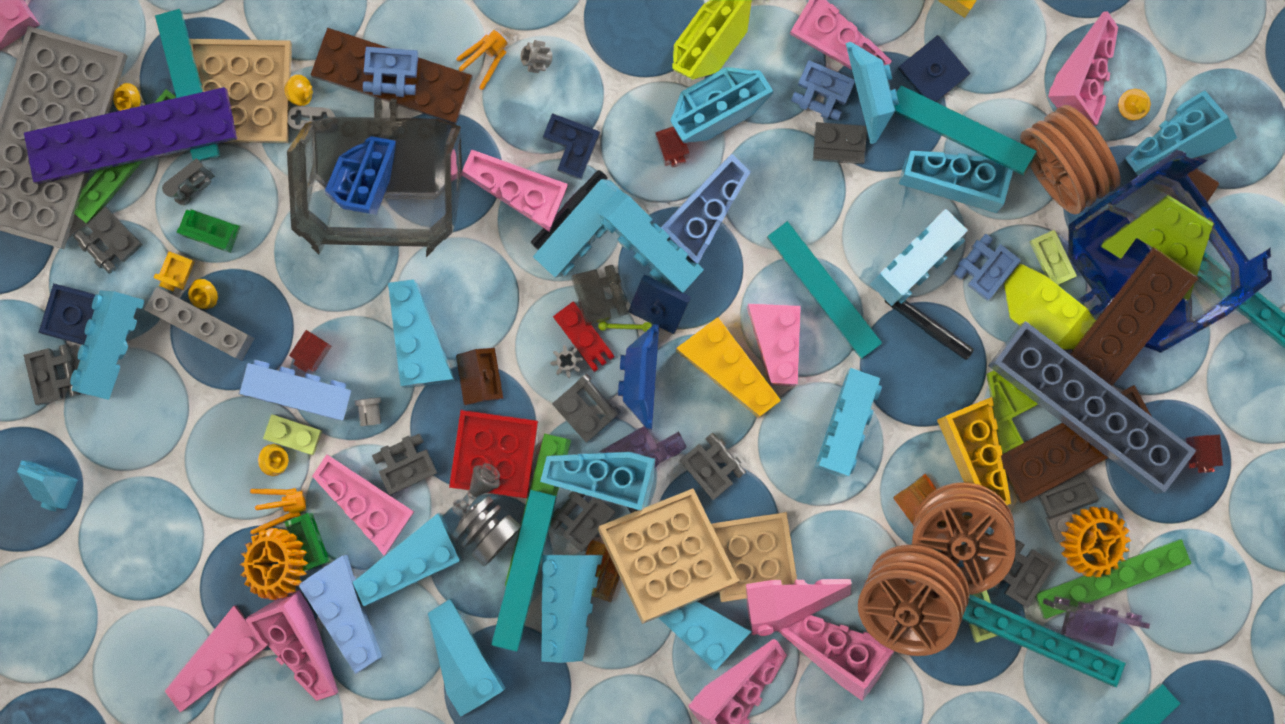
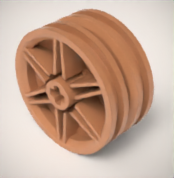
M1062 105L1055 112L1048 114L1044 121L1036 122L1031 128H1027L1021 133V144L1037 151V156L1030 165L1033 173L1047 193L1069 213H1081L1085 207L1093 205L1096 202V198L1101 199L1119 187V169L1108 145L1092 123L1075 108L1069 105Z
M965 482L948 484L930 493L918 507L913 524L912 545L942 550L940 553L947 556L956 565L959 563V560H963L964 566L959 568L967 580L969 595L980 593L1002 581L1012 567L1016 550L1013 516L1004 500L984 486ZM964 512H970V513H972L973 516L962 515V514H963ZM941 520L946 521V525L943 528L937 525ZM988 527L994 530L993 534L985 533Z
M919 545L896 546L883 552L874 562L858 599L859 616L869 634L885 647L905 655H932L947 648L955 639L969 601V586L960 568L944 554Z

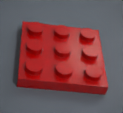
M460 410L449 488L470 490L473 468L481 465L494 472L500 481L498 488L487 493L527 499L538 421Z

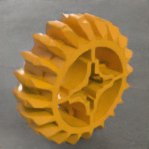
M1092 506L1089 507V510L1080 509V516L1073 514V522L1065 523L1068 527L1067 532H1060L1062 536L1066 537L1064 541L1060 542V545L1065 548L1061 554L1067 558L1066 563L1073 567L1072 569L1075 572L1082 573L1087 577L1093 575L1094 577L1101 578L1102 573L1110 575L1111 568L1114 570L1119 569L1117 562L1126 561L1122 555L1124 552H1130L1125 547V544L1131 541L1129 537L1125 536L1130 531L1127 527L1123 526L1125 521L1118 517L1116 512L1109 511L1104 507L1097 508ZM1103 522L1108 530H1100L1096 524ZM1088 553L1093 555L1095 560L1086 561L1082 554Z
M278 528L259 531V535L251 536L252 542L245 544L248 549L247 552L241 553L245 560L239 564L245 570L241 576L247 578L244 585L251 587L250 592L258 594V597L263 599L269 598V600L288 597L289 593L296 592V586H299L302 582L300 576L307 574L303 571V566L308 564V562L303 560L307 552L300 550L303 543L297 541L296 535L290 534L285 529ZM278 562V564L269 565L270 563Z

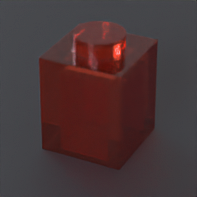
M674 127L655 132V139L664 165L671 164V167H677L685 164V159L689 158L690 153L687 144L682 142Z
M305 330L289 356L295 359L293 365L302 371L307 372L309 368L316 372L332 346L308 330Z
M1220 434L1186 438L1187 444L1196 450L1189 460V469L1198 468L1199 473L1215 472L1214 467L1223 466Z

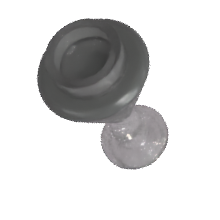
M484 463L482 466H475L473 468L470 490L462 500H454L453 511L463 517L471 509V504L478 496L498 488L500 485L499 471L488 463Z

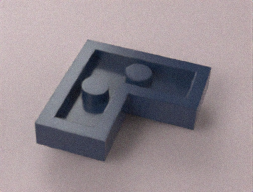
M552 113L543 139L566 147L557 171L582 180L600 131Z

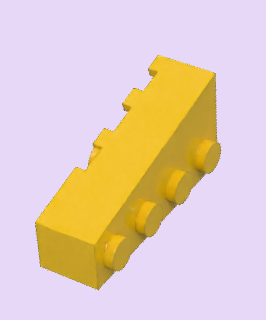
M718 317L676 348L678 354L693 364L699 371L703 372L757 418L781 401Z
M987 398L937 419L963 482L984 486L999 495L1007 505L1011 504L1006 472L1003 469L1001 458L1003 455L1001 445H999L996 431L998 426L993 414V398Z

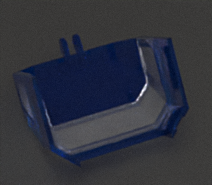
M1175 150L1068 224V257L1092 289L1079 299L1084 303L1096 295L1101 301L1100 304H1097L1089 311L1094 316L1106 308L1152 249L1151 246L1136 238L1120 259L1101 247L1105 239L1113 236L1122 227L1134 221L1140 214L1167 195L1213 222L1197 274L1198 279L1194 284L1190 299L1188 301L1184 298L1181 299L1144 346L1159 353L1228 316L1272 281V270L1268 269L1267 259L1271 257V247L1250 260L1246 257L1187 175L1208 160L1199 157L1197 159L1189 158L1186 156V152Z

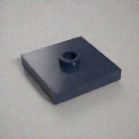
M939 35L898 67L899 71L920 95L935 102L939 101L971 74Z
M644 274L628 312L653 325H659V328L675 334L691 297Z
M53 283L38 333L84 345L87 337L85 327L88 320H92L94 313L92 302L95 294Z

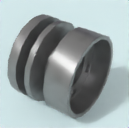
M490 496L475 504L461 518L456 530L451 535L456 541L465 533L468 535L461 544L463 548L472 542L477 543L478 545L474 549L472 556L484 567L508 544L521 528V525L510 515L505 516L500 521L496 519L502 508L499 505L492 511H487L494 501Z

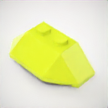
M709 0L704 3L674 44V63L672 64V69L692 80L720 71L748 32L752 0Z
M1019 264L1003 284L1010 319L1017 325L1025 321L1063 350L1073 349L1095 322L1094 317L1085 306L1047 276L1023 264Z

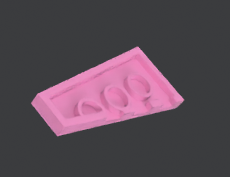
M809 0L790 32V35L851 70L845 44L848 42H852L882 59L884 65H890L892 62L827 0Z
M472 149L462 170V176L550 232L567 191L568 184Z
M329 455L325 456L312 475L329 496L345 511L349 518L378 547L379 551L386 556L414 514V511Z
M237 605L231 608L165 690V693L179 712H183L265 649L257 641L245 620V616Z

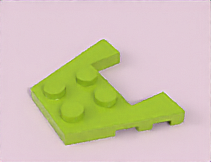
M1167 195L1140 214L1134 221L1122 227L1113 236L1105 239L1101 247L1121 259L1134 240L1138 238L1149 246L1156 247L1197 276L1213 222ZM1194 284L1183 297L1187 301L1191 297Z
M993 370L986 375L990 397L993 398L994 406L992 408L994 419H996L998 426L996 430L998 442L1001 445L1002 454L1024 443L1012 418L1038 404Z

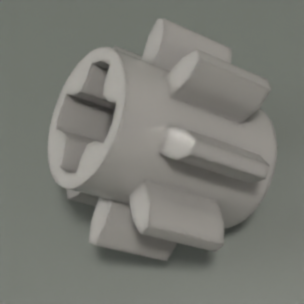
M534 40L533 43L528 42L523 47L520 56L523 66H528V72L539 73L540 70L546 71V68L551 65L553 58L550 48L545 47V42Z
M563 345V352L560 354L557 351L553 352L557 357V361L550 363L552 366L558 365L557 375H560L563 371L570 378V372L573 370L580 372L577 363L582 362L583 358L575 357L577 348L570 352ZM572 356L571 361L573 365L571 367L568 365L564 368L561 367L563 365L561 358Z

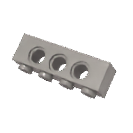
M158 287L155 288L144 308L149 313L241 361L254 340L248 334Z

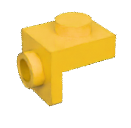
M168 251L160 273H155L153 278L160 281L159 286L174 292L175 287L184 290L195 261Z

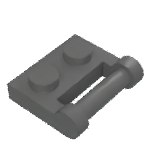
M196 158L163 184L162 190L168 197H174L175 202L179 205H187L191 200L190 195L197 190L200 191L208 187L215 175Z
M587 373L552 403L586 443L621 413L591 382L592 378ZM582 388L606 414L601 420L577 394Z

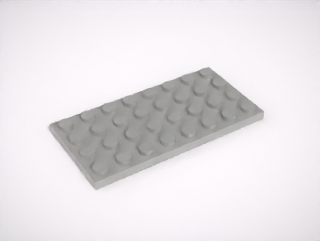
M28 26L0 109V231L65 249L75 218L74 212L75 209H78L80 203L78 200L89 173L41 184L33 183L24 132L108 114L113 102L114 91L118 87L127 59L125 53Z

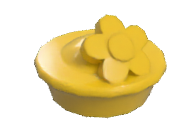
M294 75L285 84V95L291 103L298 106L309 104L312 99L313 90L310 81L306 77Z
M130 83L120 85L113 95L115 107L119 111L139 107L141 99L137 88Z
M1129 89L1119 98V112L1128 120H1140L1150 111V98L1141 89Z
M197 279L191 284L188 296L190 302L195 307L210 309L217 304L218 293L211 282L205 279Z
M267 445L259 453L258 465L266 475L278 476L288 466V454L280 445Z

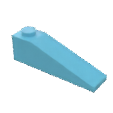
M1206 91L1181 104L1176 109L1177 114L1169 122L1163 121L1159 125L1160 130L1153 137L1144 139L1125 157L1126 162L1136 175L1166 167L1175 156L1186 161L1214 152L1237 138L1228 116Z
M633 452L547 456L540 482L637 510H643L647 507L653 484L655 459Z
M21 460L17 471L33 499L42 502L41 507L56 512L57 508H67L78 479L26 460Z
M449 599L430 611L428 616L446 693L461 717L504 691L505 686L452 600Z

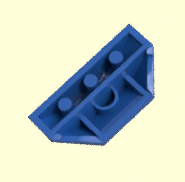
M371 136L365 140V143L357 145L340 155L325 189V195L343 209L377 215L390 181L396 141Z
M656 324L627 347L626 355H621L620 370H625L624 381L619 380L618 396H623V403L647 430H652L659 336V325Z

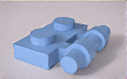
M366 47L364 73L365 75H374L373 82H363V92H373V95L390 93L396 94V97L415 95L416 86L407 85L406 78L417 77L418 51ZM383 76L397 77L396 84L383 83Z
M808 60L798 83V86L807 89L806 93L802 95L794 92L791 101L799 104V108L804 110L808 108L820 113L821 117L825 119L829 117L838 121L842 111L833 108L835 102L845 105L855 80ZM816 93L828 98L826 104L811 99L813 94Z
M984 234L980 241L976 240L972 245L973 249L968 256L960 260L957 264L959 267L953 275L962 280L966 273L970 274L973 278L967 286L988 301L1021 260L1001 244L995 251L991 250L988 246L993 239L989 235ZM982 255L987 261L978 269L974 263Z

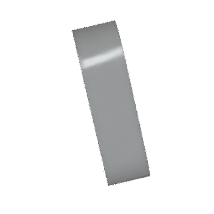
M297 106L291 108L288 112V124L295 131L329 133L337 125L335 114L328 108ZM298 113H301L304 118L310 119L309 121L302 120L300 125H297L293 118L298 117ZM325 114L331 119V122H326V126H323L319 121H314L315 119H323Z

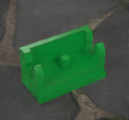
M191 209L185 211L176 233L185 238L231 253L240 226Z
M306 513L285 522L289 533L296 535L297 541L303 543L300 550L307 552L303 557V560L308 562L307 565L303 566L304 572L330 562L313 513Z

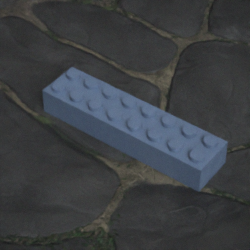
M1026 321L1018 325L988 365L1155 494L1165 493L1196 452L1194 448Z

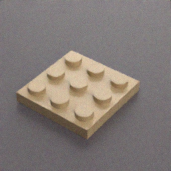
M787 512L711 524L739 580L738 584L719 592L721 602L746 599V584L781 580L782 585H793L795 580H797Z

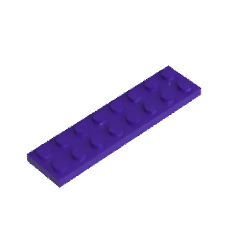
M225 87L24 132L32 179L35 184L237 139L228 91Z

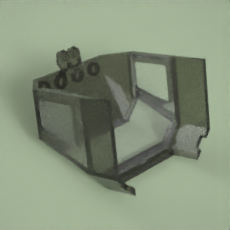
M375 98L374 117H331L305 123L287 150L291 230L311 244V248L319 255L324 245L427 247L426 257L429 256L443 240H446L453 233L456 223L462 178L461 126L440 119L398 118V99L392 98L389 103L390 118H382L383 103L381 98ZM371 136L396 141L390 181L377 215L343 209L325 195V189L339 156L351 148L365 143V140Z

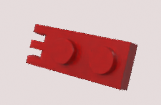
M574 301L553 316L594 372L598 370L597 365L593 362L596 358L602 366L607 364L601 354L605 352L610 360L615 358Z

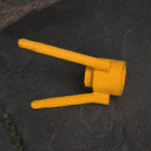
M495 30L489 35L486 34L479 42L456 58L457 61H461L475 52L459 67V71L465 70L484 52L490 57H493L495 54L496 57L479 86V89L483 90L498 63L506 54L504 48L508 45L507 41Z
M296 488L287 490L250 489L252 494L286 495L282 497V501L256 505L255 510L283 507L284 512L289 511L288 514L250 531L252 535L291 518L301 516L300 512L306 511L303 491H297Z

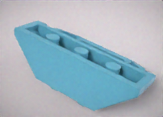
M848 42L845 44L870 144H874L878 141L896 111L895 105L899 104L896 90H890L888 80L893 79L889 64L884 65L882 59L858 45Z
M725 67L681 91L670 122L683 143L708 141L751 117L773 94V90L759 70L750 71Z

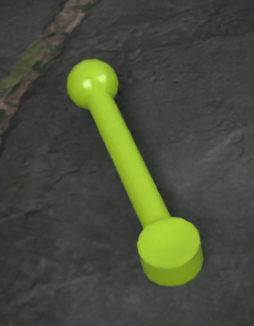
M601 321L598 324V328L601 331L607 329H637L646 332L652 327V324L649 322L640 325L608 324L606 321Z

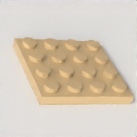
M189 39L203 92L223 87L228 91L237 139L227 142L288 143L290 101L285 95L284 88L287 81L291 78V41Z
M694 489L645 507L643 510L635 511L603 524L598 528L642 624L732 587L739 582Z

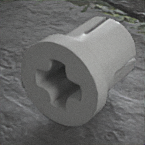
M381 397L355 400V406H358L360 426L381 424L379 409Z

